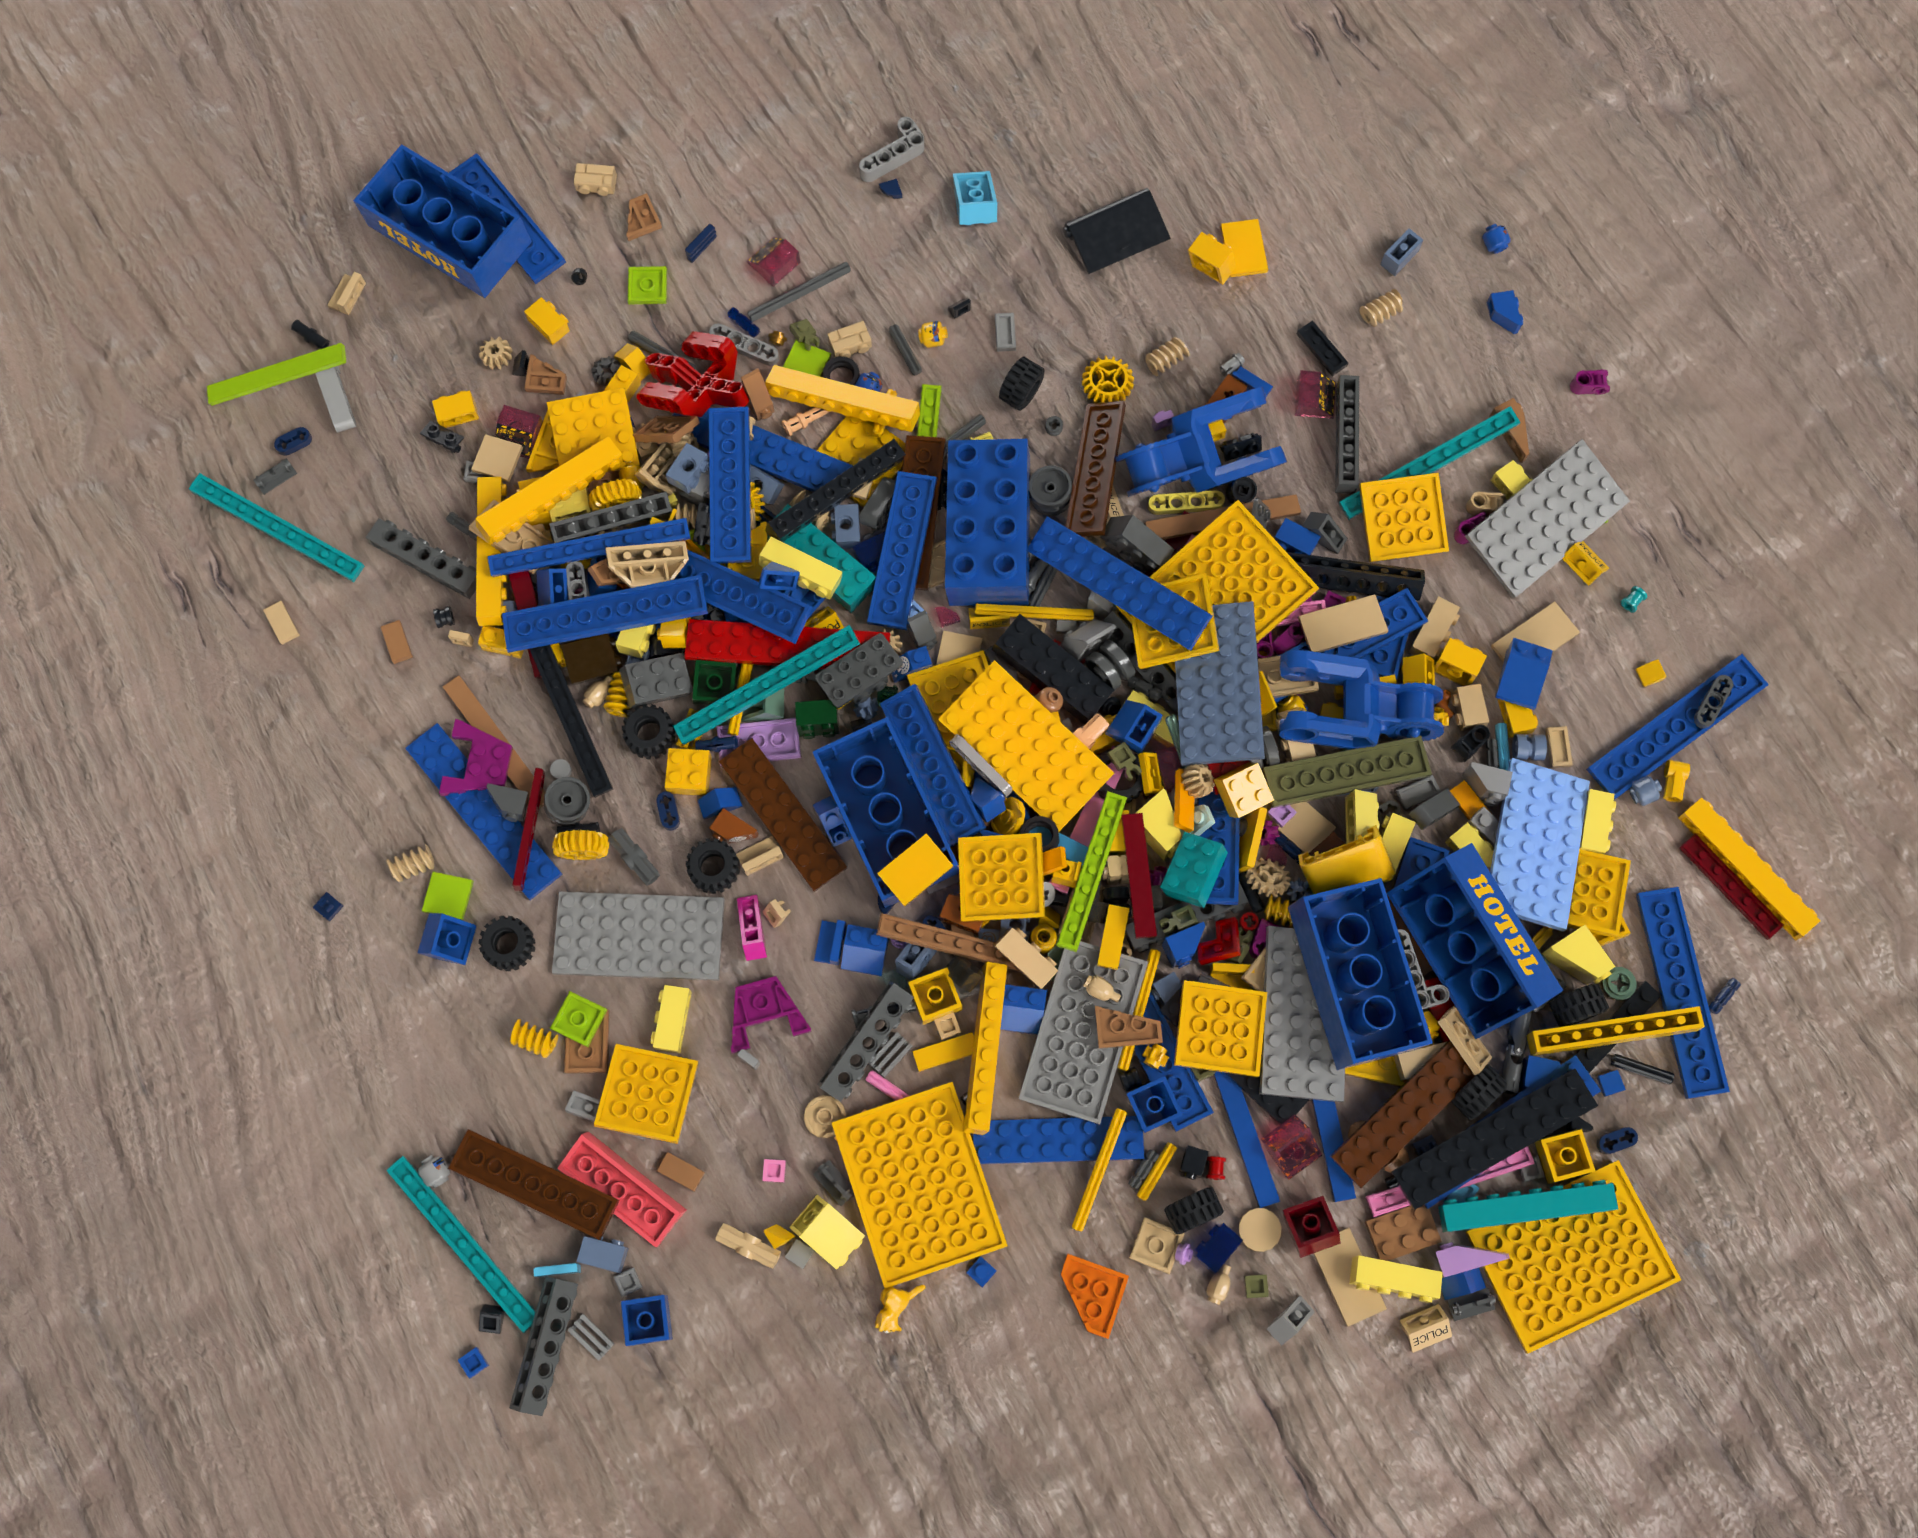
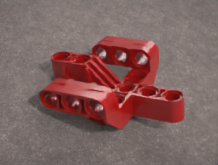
M697 331L691 332L683 341L681 350L689 357L714 361L705 373L701 375L683 357L653 353L646 357L645 363L651 376L659 382H647L636 395L637 400L645 407L702 417L712 404L727 407H744L749 403V398L743 384L733 381L738 354L733 341L725 336ZM669 382V383H671L672 385H671V386H669V385H663V384H661V383Z

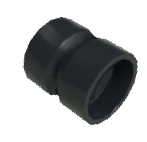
M1241 477L1232 481L1226 489L1227 499L1233 504L1237 500L1242 504L1250 502L1257 494L1256 483L1249 477Z
M1116 886L1102 890L1103 902L1107 904L1104 907L1105 919L1109 904L1130 908L1128 918L1132 917L1131 905L1127 903L1130 899L1129 887Z

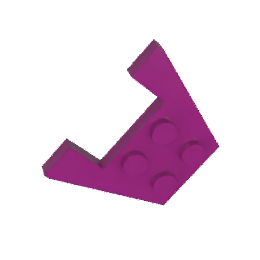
M455 719L452 738L472 741L464 779L442 776L439 795L448 796V794L466 793V791L485 790L487 789V783L504 787L513 751L512 745L459 719Z
M776 976L735 987L732 1054L740 1052L741 1049H751L746 1032L747 1027L788 1016L793 1037L812 1032L810 1026Z

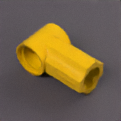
M1667 760L1664 768L1666 781L1663 799L1670 802H1681L1683 800L1685 781L1690 773V764Z

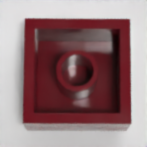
M1324 1196L1283 1210L1285 1223L1300 1258L1341 1244L1340 1233Z

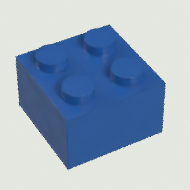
M668 1295L621 1301L626 1346L673 1340Z

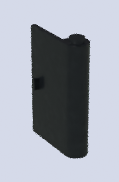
M1148 188L1070 220L1064 224L1065 227L1063 228L1065 237L1071 241L1074 240L1088 274L1171 239Z

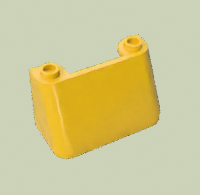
M1377 825L1367 828L1368 834L1362 837V834L1358 835L1357 840L1321 854L1317 851L1314 852L1315 856H1310L1308 852L1298 855L1300 867L1313 894L1382 878L1383 883L1393 879L1396 873Z

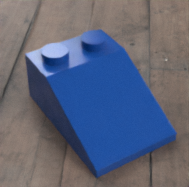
M1513 638L1505 654L1495 698L1535 710L1550 666L1553 650Z

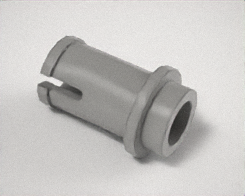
M1240 353L1233 354L1230 360L1220 366V370L1227 376L1238 367H1242L1245 359Z

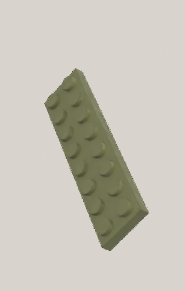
M1421 736L1377 744L1374 747L1352 749L1263 767L1262 770L1274 799L1271 802L1272 808L1351 793L1354 789L1366 790L1430 777L1432 775Z

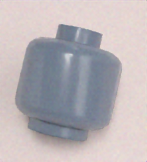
M1650 776L1634 781L1631 789H1629L1635 804L1639 803L1642 806L1659 800V792L1662 791L1659 781L1657 779L1653 780Z

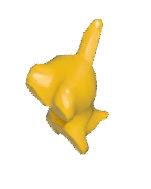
M893 1286L884 1288L880 1297L884 1307L876 1317L875 1328H879L880 1332L884 1331L885 1333L901 1331L902 1329L898 1325L899 1315L906 1308L909 1301L919 1292L923 1291L926 1286H916L910 1292L896 1289Z

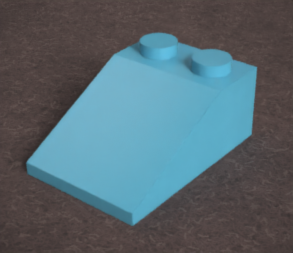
M990 171L954 173L953 183L959 225L997 222V199Z

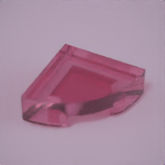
M935 607L941 628L960 622L956 612L946 607Z
M1275 841V844L1270 845L1265 860L1267 861L1270 858L1271 862L1278 861V865L1286 866L1287 857L1285 852Z

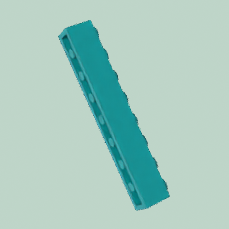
M1605 1180L1593 1181V1186L1585 1187L1584 1183L1571 1184V1189H1563L1562 1185L1550 1187V1191L1542 1192V1188L1529 1190V1194L1521 1195V1191L1508 1192V1197L1500 1198L1499 1194L1486 1195V1200H1478V1196L1465 1198L1463 1203H1457V1199L1446 1200L1444 1205L1438 1206L1442 1232L1618 1210L1614 1184H1606Z

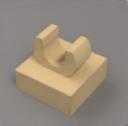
M776 899L769 902L763 910V914L774 928L781 925L791 912L790 909L784 911L782 905L785 902H777Z

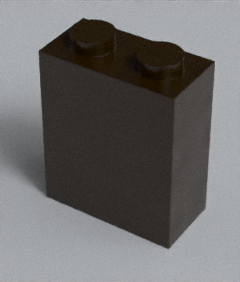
M607 633L561 645L571 684L577 685L620 672L619 669L623 667L620 655H617L615 651V636Z

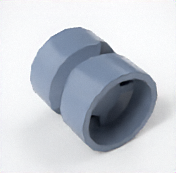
M1527 734L1514 735L1512 741L1513 758L1527 760L1530 757L1532 761L1545 760L1547 753L1545 735L1532 734L1531 737Z

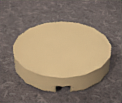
M827 1095L815 1097L808 1103L804 1113L806 1127L813 1135L819 1138L835 1136L832 1122L846 1118V1112L841 1102Z
M1255 1208L1242 1216L1238 1224L1239 1237L1247 1248L1256 1252H1264L1278 1244L1282 1227L1279 1219L1273 1212L1264 1208Z

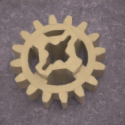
M1260 858L1259 861L1256 860L1253 868L1247 870L1245 877L1248 878L1247 884H1253L1252 890H1259L1258 894L1263 892L1266 897H1269V894L1277 897L1278 894L1282 896L1285 891L1287 892L1291 878L1288 877L1290 872L1284 871V865L1278 866V861L1273 863L1270 858L1267 861Z

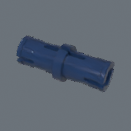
M715 736L712 739L697 740L695 747L696 750L720 752L725 749H737L738 739L737 736L723 738Z

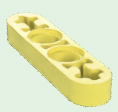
M1217 490L1199 493L1153 495L1149 499L1148 509L1155 515L1183 513L1184 510L1188 513L1222 508L1225 497L1222 492ZM1205 497H1207V505H1205ZM1213 497H1216L1217 500H1219L1218 504H1215V502L1212 501ZM1199 498L1202 503L1199 506H1194L1191 504V499ZM1179 499L1182 502V506L1178 508L1173 507L1171 501ZM1166 500H1168V504H1167L1168 508H1165V507H1166V504H1165V501H1166ZM1155 501L1161 504L1160 508H1156L1154 505Z

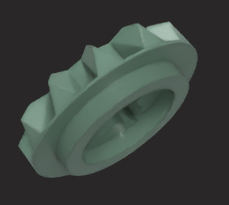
M1614 967L1610 970L1612 974L1602 980L1603 990L1606 991L1609 997L1616 1000H1626L1636 990V979L1628 969ZM1618 978L1620 979V982L1624 983L1625 985L1620 987L1619 990L1617 989V985L1611 983L1617 981Z

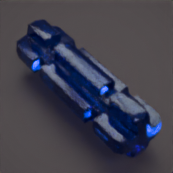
M732 307L728 311V317L735 320V323L745 331H748V334L752 337H756L760 333L759 327L752 324L753 322L745 315L739 313L738 309Z

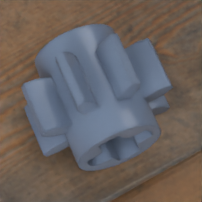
M869 697L862 703L854 704L855 708L853 709L857 717L861 716L864 720H870L877 715L879 704L876 698L871 699Z
M1300 878L1294 882L1290 881L1291 888L1287 890V894L1291 895L1290 902L1298 901L1302 897L1308 896V894H1313L1311 888H1308L1309 884L1307 881L1303 882Z

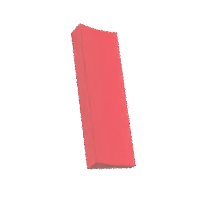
M590 1132L581 1134L557 1168L565 1175L620 1200L613 1214L656 1248L687 1211V1209Z

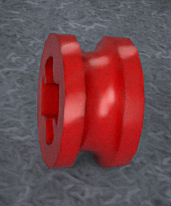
M1252 912L1244 913L1239 920V925L1245 932L1249 930L1251 932L1254 931L1259 924L1258 916ZM1248 917L1254 922V925L1252 924L1250 927H1247V923L1244 922V919L1247 920Z

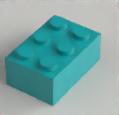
M1184 832L1160 888L1168 897L1204 908L1228 854L1222 843Z

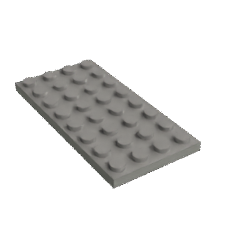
M1581 439L1467 533L1465 537L1510 596L1516 598L1560 561L1575 543L1585 540L1630 500L1584 440Z
M559 892L552 974L719 981L725 899L722 897Z
M1268 926L1266 927L1264 992H1267L1259 1094L1344 1102L1345 1069L1336 1070L1294 928Z
M1080 941L1077 953L1067 949L1063 951L1019 1100L1100 1125L1123 1047L1099 1049L1095 1006L1133 1015L1148 961L1121 954L1118 970L1099 967L1097 963L1101 947ZM1088 975L1092 977L1098 975L1111 983L1114 992L1121 995L1119 1001L1115 1002L1111 999L1102 1001L1088 994L1083 986Z

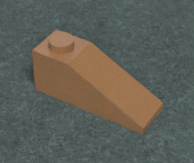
M757 368L742 376L741 381L749 398L747 405L757 421L769 418L775 411L762 375Z
M1512 398L1495 407L1489 417L1511 406L1521 423L1502 434V436L1519 461L1523 463L1529 455L1525 415L1521 404Z

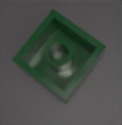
M696 660L693 704L710 705L733 692L735 689L736 663Z
M830 700L795 702L796 727L799 737L813 739L815 736L823 735V737L830 738L834 737L835 734H840L838 708Z

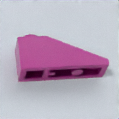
M752 895L737 898L742 946L746 961L766 958L767 953L758 896Z

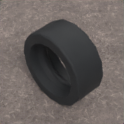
M839 356L832 358L826 363L823 370V378L830 379V374L833 370L844 367L850 369L853 373V379L848 384L855 386L860 376L858 365L852 359Z
M1036 816L1028 819L1022 825L1020 834H1027L1035 827H1045L1050 830L1052 839L1048 845L1042 847L1043 852L1058 847L1059 831L1051 819Z

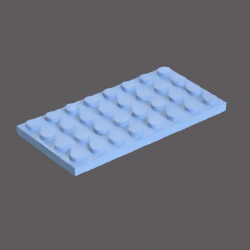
M1511 758L1508 771L1513 773L1508 796L1502 801L1490 873L1519 919L1564 932L1567 930L1590 781Z

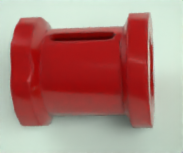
M1207 1157L1209 1173L1206 1175V1179L1225 1180L1223 1170L1226 1158Z

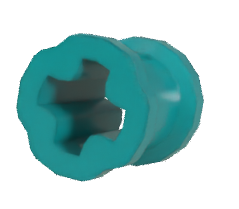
M1633 586L1630 594L1621 600L1622 607L1631 613L1636 612L1637 606L1641 601L1647 599V593L1642 588Z

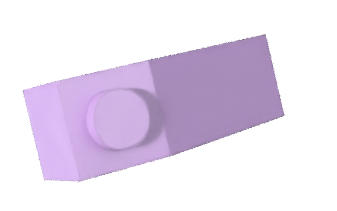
M1452 1242L1440 1245L1441 1250L1436 1251L1444 1277L1510 1258L1508 1253L1460 1244L1454 1246Z

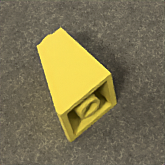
M1162 789L1136 813H1143L1146 842L1164 861L1167 857L1170 859L1174 857L1182 835L1180 829L1174 826V812L1167 791Z
M1583 925L1541 953L1550 963L1586 985L1594 982V984L1599 983L1612 974L1610 970L1616 967L1586 925Z
M819 1195L815 1196L789 1227L836 1270L847 1262L848 1255L862 1244V1239L865 1236Z

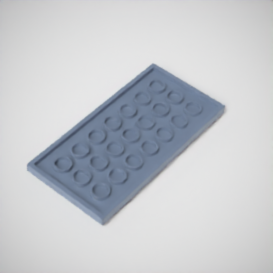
M1253 601L1212 605L1220 651L1175 661L1182 766L1265 759Z

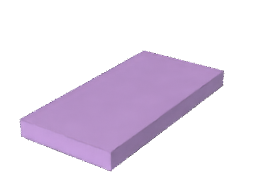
M796 718L740 724L737 735L738 747L753 738L769 761L801 758ZM729 725L716 726L717 736L720 738L732 737L733 735L727 733ZM735 749L721 750L719 752V761Z

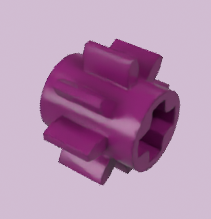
M1271 820L1264 822L1260 840L1261 846L1275 844V838L1280 837L1278 834L1279 826H1273Z
M1155 866L1154 870H1149L1151 888L1153 890L1162 891L1160 887L1167 873V867Z

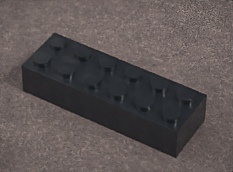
M1021 614L1016 617L991 649L1041 690L1046 687L1057 689L1063 697L1062 707L1084 725L1096 714L1114 691L1113 688Z

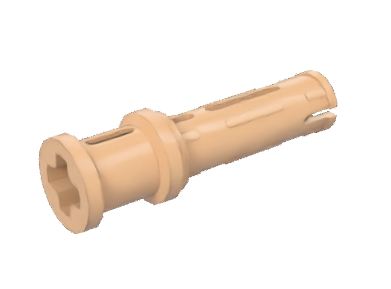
M814 407L804 413H796L795 417L787 421L783 420L781 424L786 434L790 437L792 433L801 428L806 429L809 423L830 412L822 410L813 415L821 410Z

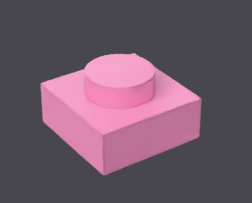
M764 1159L762 1181L784 1183L786 1161Z

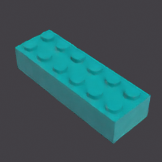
M787 504L777 516L791 508V506ZM812 523L783 542L842 571L841 582L832 598L850 613L874 590L876 576Z

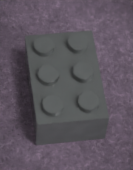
M1134 515L1111 517L1106 525L1105 535L1100 536L1108 547L1119 552L1121 558L1130 561L1133 567L1140 572L1158 570L1170 559L1175 550Z
M683 653L630 663L619 669L629 709L642 706V704L649 705L686 697L693 692Z

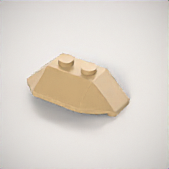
M661 443L635 476L649 489L662 493L667 492V494L672 495L677 487L668 483L666 473L674 463L675 456L672 453V444Z
M685 541L605 548L608 568L630 588L674 580L689 560Z

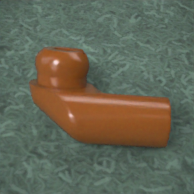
M1444 689L1443 699L1436 704V707L1443 708L1444 713L1447 712L1449 719H1451L1455 715L1448 707L1451 692Z

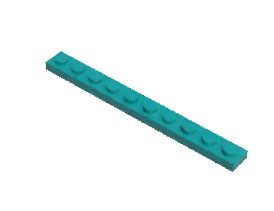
M1510 406L1377 481L1432 474L1513 429L1521 422ZM1360 491L1339 502L1348 520L1363 513Z
M201 473L198 474L188 488L192 493L352 582H355L365 567L363 563Z
M850 625L846 626L674 725L673 727L681 743L687 744L853 649L860 642Z
M402 1156L386 1171L518 1328L525 1333L532 1327L536 1312L435 1191L425 1185L418 1171L407 1158Z

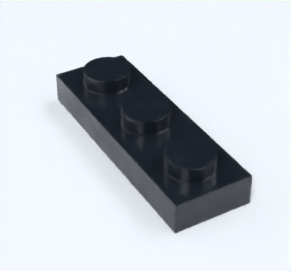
M1313 320L1297 331V336L1332 377L1348 366V361Z

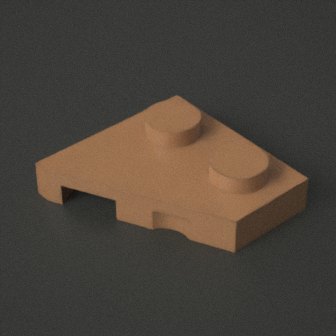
M647 193L629 200L628 232L626 234L628 241L662 228Z
M530 354L525 391L564 395L567 380L566 374Z

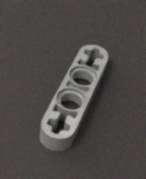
M719 323L711 326L710 334L715 335V332L721 331L722 335L719 334L720 336L730 339L739 337L741 342L735 345L738 353L769 366L775 365L778 362L779 354L774 346ZM754 344L758 346V349L755 352H750L748 347ZM771 353H773V356H774V357H770V358L768 359V358H767V355H770Z
M956 734L949 741L950 745L996 791L1000 790L1005 798L1012 793L1013 790L1010 784L964 738Z

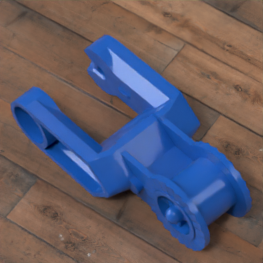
M1255 388L1172 417V433L1166 435L1167 439L1148 445L1139 443L1134 450L1116 456V462L1126 461L1134 485V489L1126 492L1127 496H1133L1148 490L1155 493L1159 490L1160 486L1181 479V482L1189 481L1195 492L1199 493L1286 463L1284 451L1281 446L1249 457L1238 458L1236 461L1222 466L1208 424L1230 419L1232 416L1254 410L1266 404L1263 388Z
M1304 650L1289 651L1280 656V675L1286 680L1299 682L1315 681L1343 686V719L1318 716L1308 711H1290L1286 719H1280L1279 735L1285 740L1358 749L1377 746L1380 734H1386L1393 740L1421 736L1423 741H1429L1437 737L1439 738L1444 733L1443 724L1434 720V704L1439 703L1443 699V690L1436 685L1423 682H1407L1405 684L1381 682L1377 668L1366 659Z

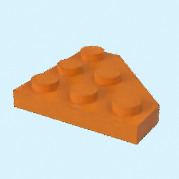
M1067 1254L1060 1275L1087 1332L1109 1339L1129 1276Z

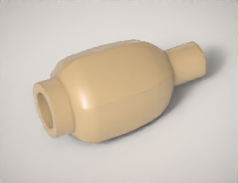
M607 675L603 681L594 682L585 691L582 702L590 709L601 705L609 694V685L613 679Z
M1088 975L1083 984L1087 993L1099 1000L1106 1001L1111 999L1118 1002L1121 997L1120 994L1114 992L1111 983L1098 975L1093 977Z
M1223 1264L1221 1271L1212 1276L1206 1291L1209 1296L1208 1301L1220 1305L1221 1301L1226 1299L1231 1284L1228 1276L1231 1269L1230 1266Z

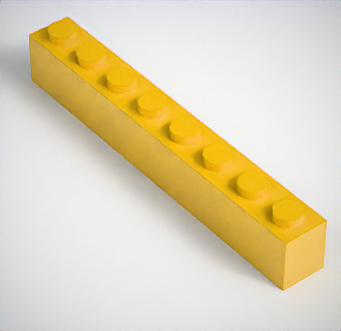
M777 365L773 366L765 381L768 393L772 397L859 418L863 421L878 422L882 426L897 428L901 431L912 432L920 416L919 402Z
M606 437L476 517L477 529L490 545L494 542L502 541L511 531H518L524 523L532 522L538 518L540 513L553 509L556 503L561 500H568L577 490H584L593 480L598 481L606 472L616 470L622 463V453L611 439Z
M477 477V517L493 500L498 503L504 501V496H507V485L503 484L502 477ZM477 536V622L479 626L503 625L502 613L507 612L506 606H503V600H507V590L503 588V582H507V575L492 577L487 556L501 554L502 552Z
M1701 797L1678 817L1693 834L1696 833L1777 917L1784 925L1783 928L1795 941L1804 937L1820 922L1816 912L1808 908L1797 893L1792 892L1787 886L1786 881L1772 871V867L1757 855L1753 847L1748 846L1743 841L1742 836L1728 825L1727 820L1723 816L1718 815L1713 810V806Z
M986 962L982 967L963 1129L965 1133L985 1135L990 1129L1007 965Z
M1700 1006L1537 1030L1532 1031L1526 1036L1531 1056L1697 1032L1705 1026Z

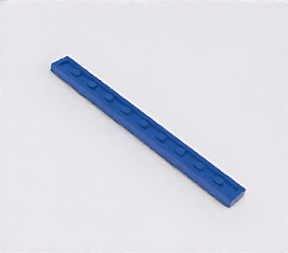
M687 518L487 557L490 574L492 577L605 556V548L677 542L691 539Z

